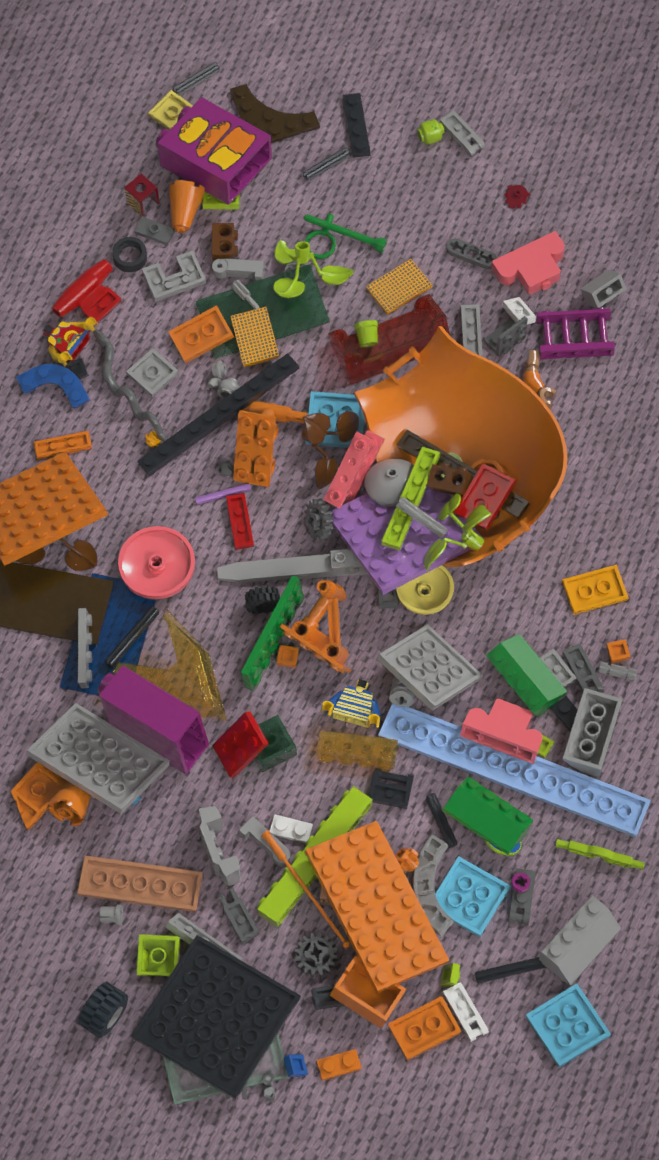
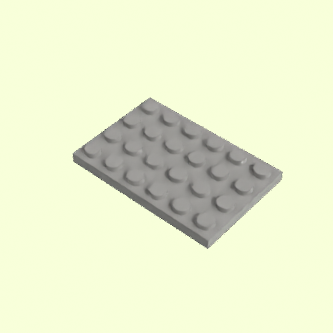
M77 703L27 749V756L120 814L169 766L170 762L165 757Z

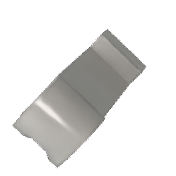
M217 259L212 264L213 274L219 279L226 276L252 278L256 280V284L264 283V261Z
M253 816L239 829L240 836L245 840L250 836L273 857V861L277 866H286L283 861L278 859L267 842L262 839L261 835L267 829ZM271 833V836L285 853L287 861L290 862V851Z

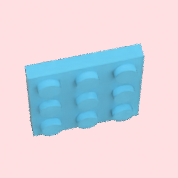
M311 391L308 415L313 413L326 414L330 419V427L327 431H338L336 428L338 417L345 411H352L357 413L359 417L357 432L363 434L365 417L354 395ZM339 434L326 435L324 441L318 444V446L349 448L352 439L348 442H341ZM305 441V445H312V443Z
M458 856L435 895L440 907L454 920L453 923L481 937L508 893L510 885Z
M577 983L525 1016L559 1068L611 1036V1033Z

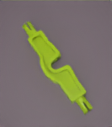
M557 839L556 847L566 849L572 853L593 859L601 857L604 862L629 869L631 867L640 870L644 869L645 862L634 860L633 857L615 853L602 847L586 845L575 841L567 842Z

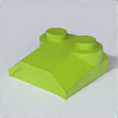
M139 934L137 975L169 977L179 963L180 936Z

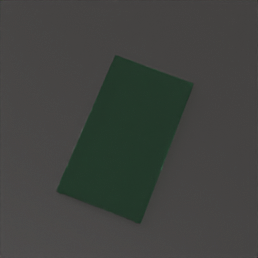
M310 264L299 268L297 281L303 282L305 289L297 297L285 298L274 292L275 282L282 278L294 280L296 269L244 285L250 292V297L259 307L267 308L275 340L330 323V318L326 312ZM233 289L196 301L200 314L217 305L234 338L212 349L214 359L240 352L231 316L255 310L247 300L243 301Z

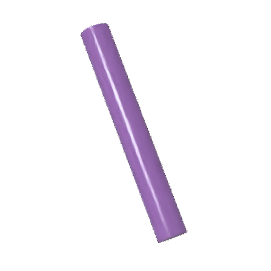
M250 483L196 497L195 501L199 505L225 498L226 496L251 491Z

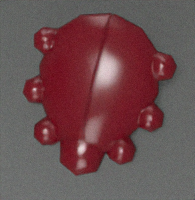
M509 185L507 187L509 190L504 196L508 199L505 200V203H509L511 209H515L516 206L521 208L522 203L527 204L528 201L526 199L531 194L528 193L525 187L521 185Z

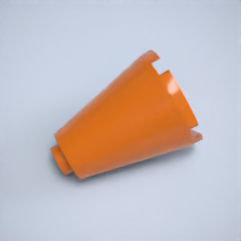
M176 180L174 184L170 182L171 225L176 232L185 233V231L190 229L205 194V188L202 185H199L198 188L191 181Z
M68 782L49 800L47 804L50 805L48 810L56 819L63 821V818L72 822L71 826H79L84 821L91 795Z

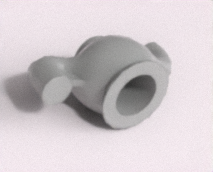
M213 377L207 384L209 388L218 387L217 394L223 399L240 387L238 381L232 377L224 380Z

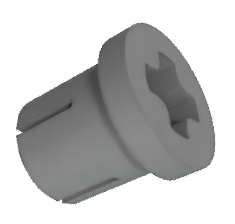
M116 905V907L101 906L100 922L116 923V925L122 924V905Z

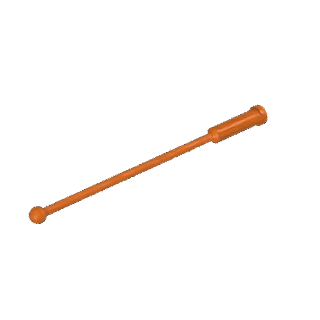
M265 831L261 835L262 839H264L267 842V844L270 846V848L278 857V859L284 862V864L293 874L295 879L304 889L306 894L312 900L314 905L323 915L325 920L334 930L336 935L342 941V946L345 949H348L350 947V942L344 939V937L333 924L331 919L328 917V915L322 909L320 904L311 894L309 889L300 879L298 874L289 864V862L286 859L285 853L282 851L280 846L271 836L270 831Z

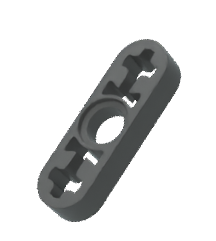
M451 239L447 243L448 254L484 269H491L492 261L497 259L493 252L459 239ZM458 245V248L452 250V247ZM474 251L477 253V256L470 258L467 256V253ZM488 258H492V261L486 263Z

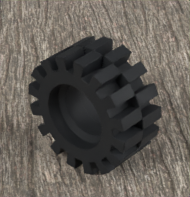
M274 586L254 587L255 589H250L244 595L247 611L249 613L252 612V614L257 612L258 614L268 611L273 612L280 599L279 590Z

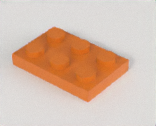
M217 305L168 331L185 364L234 338Z
M442 996L388 1023V1027L407 1061L461 1034V1029Z

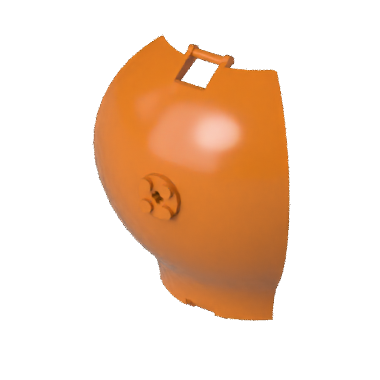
M438 326L432 339L420 353L412 346L409 348V352L390 367L386 366L383 371L389 376L388 378L375 385L354 392V396L365 417L368 430L385 438L375 459L376 464L387 459H402L413 465L415 464L417 458L397 446L404 433L409 430L444 452L457 454L463 463L476 471L480 469L482 464H485L514 478L516 484L512 492L529 501L530 505L520 520L500 509L499 517L496 520L494 519L488 531L477 525L474 526L484 539V544L476 552L470 550L443 564L445 567H462L479 561L497 551H503L505 546L525 531L531 530V526L543 514L561 487L567 468V448L564 435L553 413L544 401L521 379L493 361L461 346L442 326ZM414 357L419 363L398 379L393 373Z

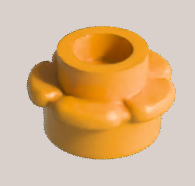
M151 430L145 434L147 445L152 448L160 445L162 440L159 439L155 431Z

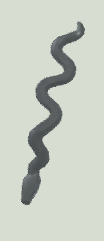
M95 329L93 331L99 345L105 348L102 373L110 391L116 397L125 396L135 417L139 421L148 420L159 439L166 441V436L157 417L150 411L143 412L135 393L127 386L119 387L111 371L114 347L103 332Z

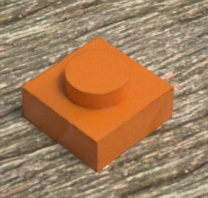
M626 639L606 644L611 664L630 660L631 656Z
M280 645L277 666L296 668L299 648Z

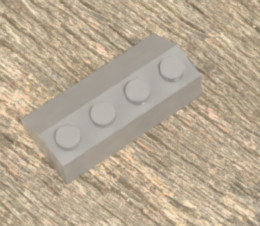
M584 688L563 756V760L581 773L600 777L621 708V698Z
M592 895L544 948L539 960L566 984L571 986L620 931L621 927L610 910Z

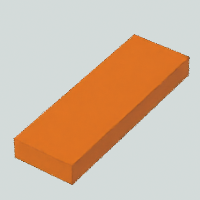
M89 431L33 442L37 460L55 457L63 452L69 454L92 449Z

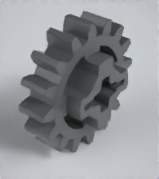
M321 498L310 500L309 504H306L307 510H304L306 517H304L305 527L309 528L308 534H311V538H315L316 541L328 539V536L331 535L330 530L333 529L331 522H334L332 512H329L330 506L326 505V501H322Z
M311 933L310 939L304 936V943H297L300 949H295V954L298 955L295 957V962H300L298 969L305 968L304 974L306 975L311 972L313 978L316 973L323 977L324 971L330 974L329 968L335 969L336 967L333 961H338V956L334 955L338 953V948H333L335 942H328V935L323 939L321 933L317 937H314V934ZM309 945L311 946L308 951H304ZM314 948H316V952L319 954V962L315 958ZM329 958L328 962L323 965L324 960ZM307 963H311V964L315 965V967H312V966L308 965Z

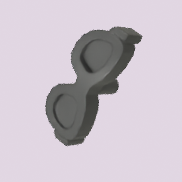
M269 1070L262 1076L263 1083L267 1085L263 1089V1094L270 1102H274L275 1091L272 1086L274 1075Z

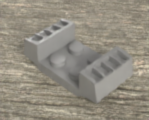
M215 806L199 808L202 842L215 874L220 876L226 887L229 888L241 880L237 855L223 860V853L217 845L215 836L216 832L223 830L222 817Z

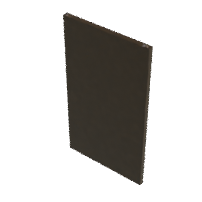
M0 560V627L78 642V608H86L88 613L92 615V626H89V633H92V644L97 645L114 581L13 562L4 566Z

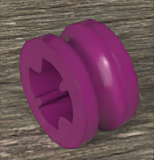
M517 873L512 879L513 889L518 893H524L529 889V876L525 873ZM518 879H522L523 882L526 881V883H524V887H520V884H516L518 883Z

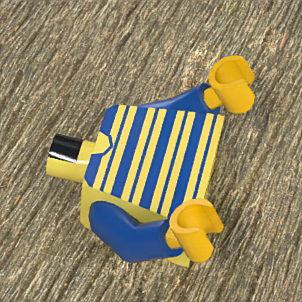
M357 680L356 687L346 686L344 690H340L328 701L322 703L320 712L327 710L329 711L328 715L331 716L333 710L334 719L369 728L370 724H376L377 728H379L380 709L377 700L373 698V693L366 691L369 683L365 680Z

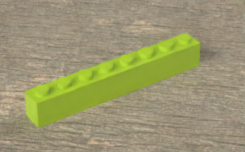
M354 786L350 791L346 790L341 797V803L331 809L330 817L320 823L316 835L309 837L305 844V849L299 851L293 859L294 863L291 866L307 888L310 887L317 876L305 854V850L354 830L373 805V799ZM287 867L282 872L280 881L274 882L271 886L269 895L266 898L263 897L257 905L258 915L277 928L305 893Z

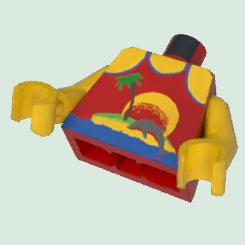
M89 317L84 322H60L56 329L47 325L43 334L49 337L47 340L48 351L53 361L62 363L64 366L74 361L90 340L88 330L93 332L95 330L93 325L98 324V322L93 317Z

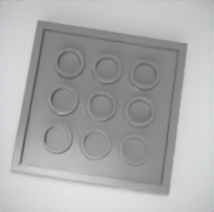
M428 624L383 651L377 658L381 664L432 711L478 682L483 676Z

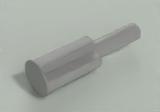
M240 280L232 283L231 288L243 301L247 300L254 309L260 308L250 297V292Z

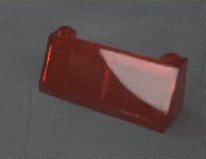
M430 294L422 296L415 301V310L379 323L377 328L378 344L375 346L360 347L357 334L354 333L347 336L346 331L343 329H337L328 333L331 347L350 385L383 373V369L386 366L390 367L409 352V348L412 346L420 353L432 339L438 326H442L450 335L446 315Z

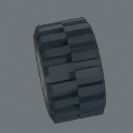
M108 981L102 983L93 991L84 1004L79 1015L78 1024L96 1037L102 1038L113 1029L121 1018L128 1003V995Z

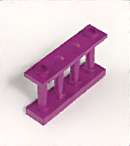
M597 308L594 310L538 312L536 323H543L545 342L544 345H540V360L614 356L615 342L607 340L606 320H610L611 309ZM598 320L600 342H589L587 321ZM580 321L582 342L571 343L569 322ZM561 322L563 344H552L550 323Z

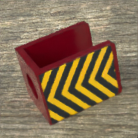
M142 173L124 187L127 204L142 217L145 216L142 201L148 196L157 204H160L157 187ZM141 184L143 192L136 191V186Z

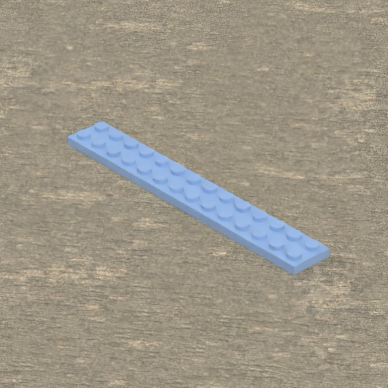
M392 703L378 738L637 837L651 800L540 757L536 758L534 764L461 737L462 727L413 708L399 707Z

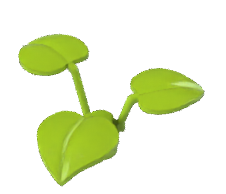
M280 240L275 249V259L281 264L297 261L294 280L290 278L277 280L274 284V292L285 298L301 295L305 289V284L297 281L300 264L307 263L310 258L318 274L322 276V281L330 285L344 283L351 277L354 270L330 265L323 267L321 271L314 258V253H310V244L308 242H298L295 245V249H289L286 242Z
M458 493L453 495L450 501L442 507L438 519L443 521L450 515L462 528V542L448 538L436 540L429 547L424 557V567L427 571H429L431 564L445 550L447 542L462 546L464 549L468 546L474 552L481 548L484 539L476 534L472 528L491 515L484 505L477 506L469 514L465 525L453 514V511L459 506L461 496Z

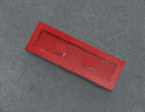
M245 493L226 496L235 550L254 547Z

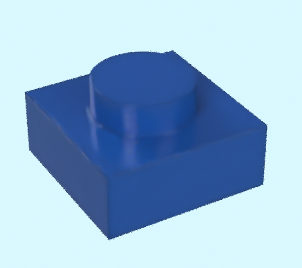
M287 1055L283 1057L288 1077L308 1075L303 1055Z

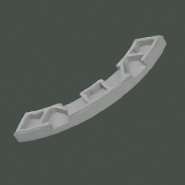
M431 834L419 854V864L414 870L413 891L432 928L442 937L454 920L444 912L437 901L434 878L437 865L448 845Z

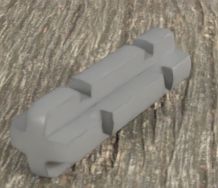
M601 662L598 670L602 674L609 673L611 676L627 677L629 680H635L637 674L636 669H626L627 667L615 664L608 665L606 662Z

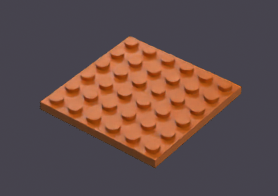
M66 452L57 454L55 457L0 483V560L4 566L108 515L107 510Z

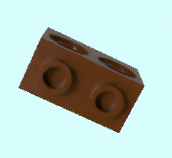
M212 223L213 262L217 259H235V257H238V246H235V241H238V230H234V223Z
M440 463L439 465L432 464L427 487L432 491L451 495L458 493L463 497L473 480V475L468 472V469L464 467L450 468L451 466L445 463ZM445 474L444 479L439 481L440 475ZM462 477V482L456 485V481Z

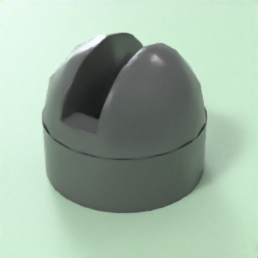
M226 460L219 465L218 470L221 471L220 474L227 477L234 473V467L230 461Z

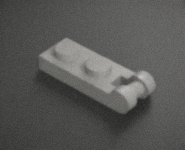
M454 110L440 119L444 129L460 144L470 157L478 149L482 150L485 147L483 140Z

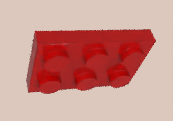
M482 464L463 495L459 506L454 510L455 515L467 520L469 514L477 506L484 505L491 515L478 523L477 526L488 531L515 486L516 480Z
M251 711L244 712L212 746L231 778L237 776L269 743Z

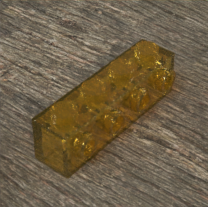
M320 731L317 759L324 763L340 761L342 765L357 763L365 768L374 765L379 766L383 770H390L395 768L398 740Z

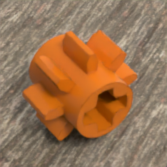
M401 848L395 855L404 872L415 870L419 864V859L417 858L419 854L413 848Z

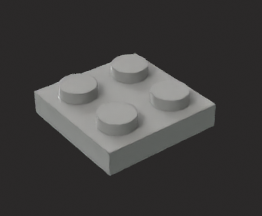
M152 348L129 368L126 374L153 398L179 375V371Z

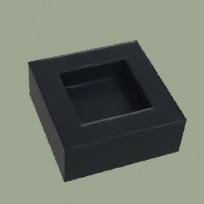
M83 358L71 361L65 366L79 379L89 376Z

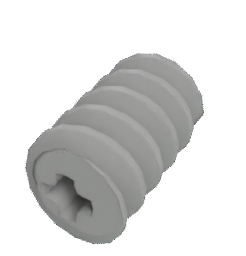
M393 676L389 697L390 702L399 707L411 706L414 702L415 694L398 678Z

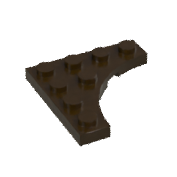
M247 84L230 89L240 118L271 135V143L320 128L314 111L301 114L280 112L261 103L252 94Z

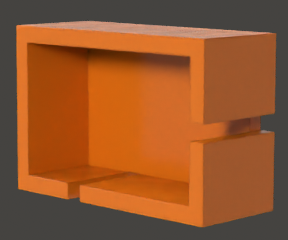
M354 956L333 988L330 996L382 1029L404 995L406 988L398 984L376 994L359 958Z

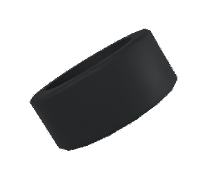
M135 237L120 239L112 249L113 262L118 269L127 273L140 270L147 261V250L144 243ZM126 247H135L139 249L140 257L133 262H124L119 258V253Z

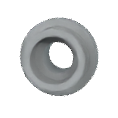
M222 361L212 364L213 376L223 379V375H226V365Z

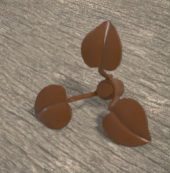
M352 411L343 412L338 417L336 423L338 431L335 432L327 431L330 427V419L326 414L313 413L303 417L305 424L302 432L303 440L312 443V447L316 448L324 456V459L318 460L315 467V481L319 490L333 481L338 465L335 459H329V456L318 444L324 441L326 435L339 434L341 442L350 441L359 427L357 413Z
M63 538L59 539L70 549L65 559L71 569L85 571L97 566V553L89 542L77 540L72 547ZM42 547L16 560V562L29 565L37 564L44 559L46 552Z

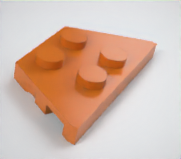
M38 762L11 790L13 799L28 831L48 810L50 806L47 805L49 800L69 782Z

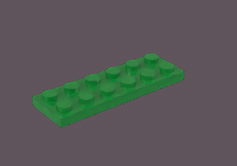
M292 575L241 671L245 688L253 691L255 685L258 686L260 684L263 670L269 667V658L272 653H276L279 647V639L285 636L283 634L284 630L280 627L281 624L287 626L288 622L294 619L297 605H301L304 600L300 579Z

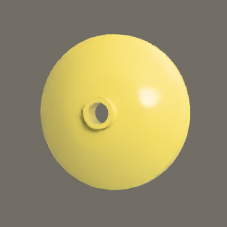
M441 565L396 588V591L404 607L414 613L428 615L441 611L449 604L454 593V582L449 571ZM427 590L429 593L424 595L421 592Z

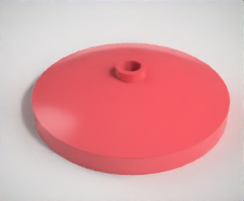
M153 526L137 531L125 541L119 553L118 567L124 584L133 593L148 599H164L179 593L190 582L195 570V557L191 544L181 533L168 527Z

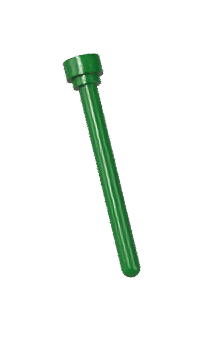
M308 214L304 215L306 222L372 245L380 253L384 252L383 249L387 245L388 240L385 238L374 239Z

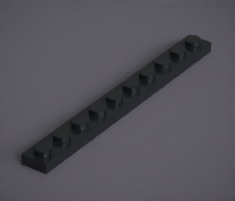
M288 353L147 453L137 461L138 464L150 477L235 416L240 410L246 408L299 370V365Z

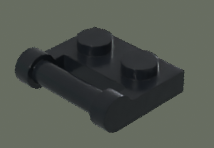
M375 768L369 797L373 799V803L407 809L414 775L408 774V776ZM379 779L404 783L406 787L381 783Z

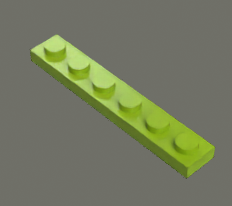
M425 447L421 448L400 498L404 497L419 507L427 488L432 464H437L440 452ZM396 506L381 541L382 545L400 551L414 518Z

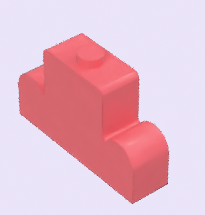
M554 231L493 260L491 269L501 284L511 285L518 278L528 294L535 293L541 289L547 290L553 283L560 280L561 270L556 262L563 258L564 243L558 233Z
M496 699L489 715L480 708L471 709L464 720L460 734L461 737L534 764L543 739L542 734L538 730L528 729L533 714L532 711L501 699Z

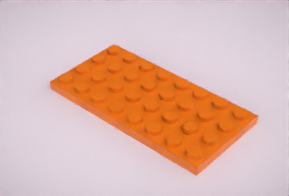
M377 821L305 850V854L376 994L449 962L446 952Z

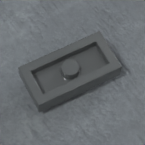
M141 217L134 232L137 235L168 246L175 233V229Z

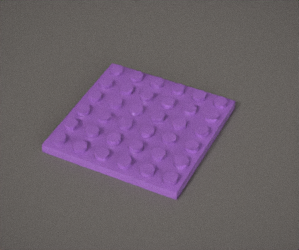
M428 487L418 508L448 530L440 538L413 519L400 551L383 546L381 542L396 507L380 505L374 502L366 493L342 505L341 509L336 508L330 511L334 521L331 524L383 595L472 550L468 546L464 549L462 546L447 542L445 550L431 564L429 571L425 569V554L436 540L448 538L462 542L461 535L463 534L462 528L450 515L443 521L438 519L440 510L452 497L446 493L432 491ZM455 515L456 518H457L463 525H465V523L467 522V520H465V519H463V518H461V517ZM473 527L472 530L480 537H482L475 529V527Z

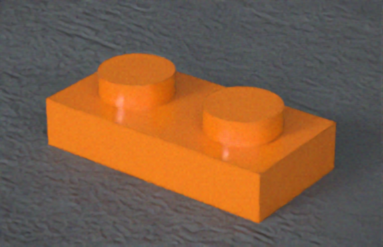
M356 1049L316 1060L322 1081L362 1070Z

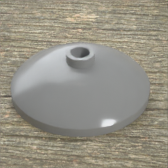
M387 459L372 466L365 477V490L368 496L380 505L396 507L414 465L402 459Z

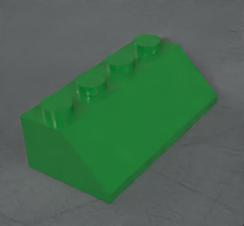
M520 634L499 643L486 654L487 658L537 717L546 712L568 693Z
M467 777L458 786L442 810L507 855L525 838L534 821L527 814L519 811L509 802L504 801L495 795L494 792L486 789L470 777Z

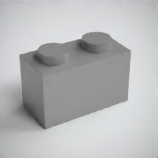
M607 270L580 288L586 303L595 308H600L627 289L621 274L612 270Z

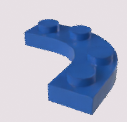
M39 365L16 377L24 394L45 384H56L65 391L74 409L91 401L80 379L72 371L60 365Z

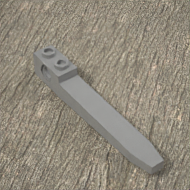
M350 549L333 550L331 554L236 562L217 568L218 580L237 583L291 579L292 575L303 579L368 574Z

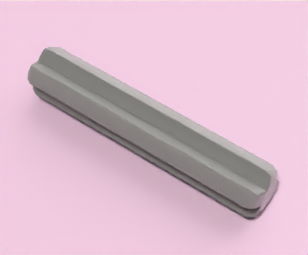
M404 497L400 498L396 506L440 538L446 534L448 529Z

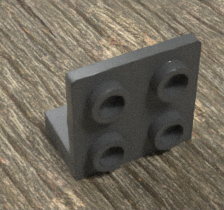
M524 316L518 322L510 318L487 336L484 342L498 356L502 353L507 354L512 349V345L516 342L521 343L526 338L528 318Z

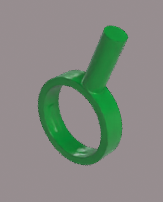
M327 214L325 221L332 223L334 215ZM325 228L310 233L305 242H309L310 239L318 235L327 236L332 241L333 246L328 253L322 255L314 253L315 259L329 258L336 249V241L333 235Z

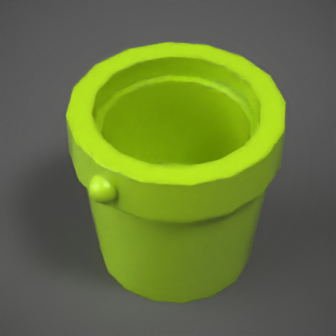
M366 320L354 324V330L356 331L360 347H371L378 344V323L376 320Z

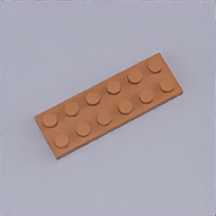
M85 856L77 894L84 897L197 913L203 872Z

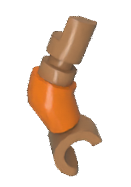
M530 350L529 359L526 360V369L523 373V382L544 401L551 411L552 403L545 399V397L552 399L557 391L546 387L540 379L538 370L540 353Z

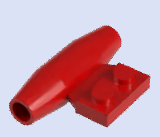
M102 259L85 270L62 292L51 307L52 311L62 318L80 306L87 318L93 317L99 323L122 300L109 287L102 286L113 270L111 264L107 260Z

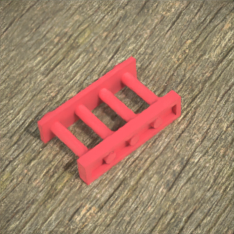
M367 430L365 435L359 432L355 433L323 499L324 501L341 509L343 503L346 504L357 498L365 482L366 474L372 467L385 438L370 430Z

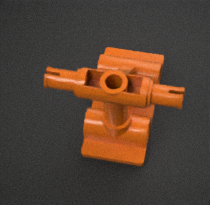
M254 401L243 410H240L238 413L233 480L269 487L271 476L275 469L273 447L278 434V424L276 422L289 423L292 421L304 424L303 417L307 416L308 412L294 411L288 406Z
M321 580L317 583V590L321 596L309 614L305 615L302 621L295 622L292 627L281 624L280 627L284 630V635L295 641L299 640L298 644L311 652L314 650V656L327 663L328 661L331 662L329 666L336 671L350 673L352 669L344 665L348 659L349 652L345 647L341 646L338 601L346 599L347 593L342 586L330 580ZM327 610L329 637L317 629L319 627L318 623Z

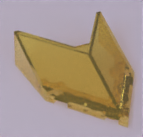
M166 609L162 619L167 622L177 662L169 670L118 662L113 673L116 674L123 665L197 710L201 717L220 716L219 720L227 721L209 652Z

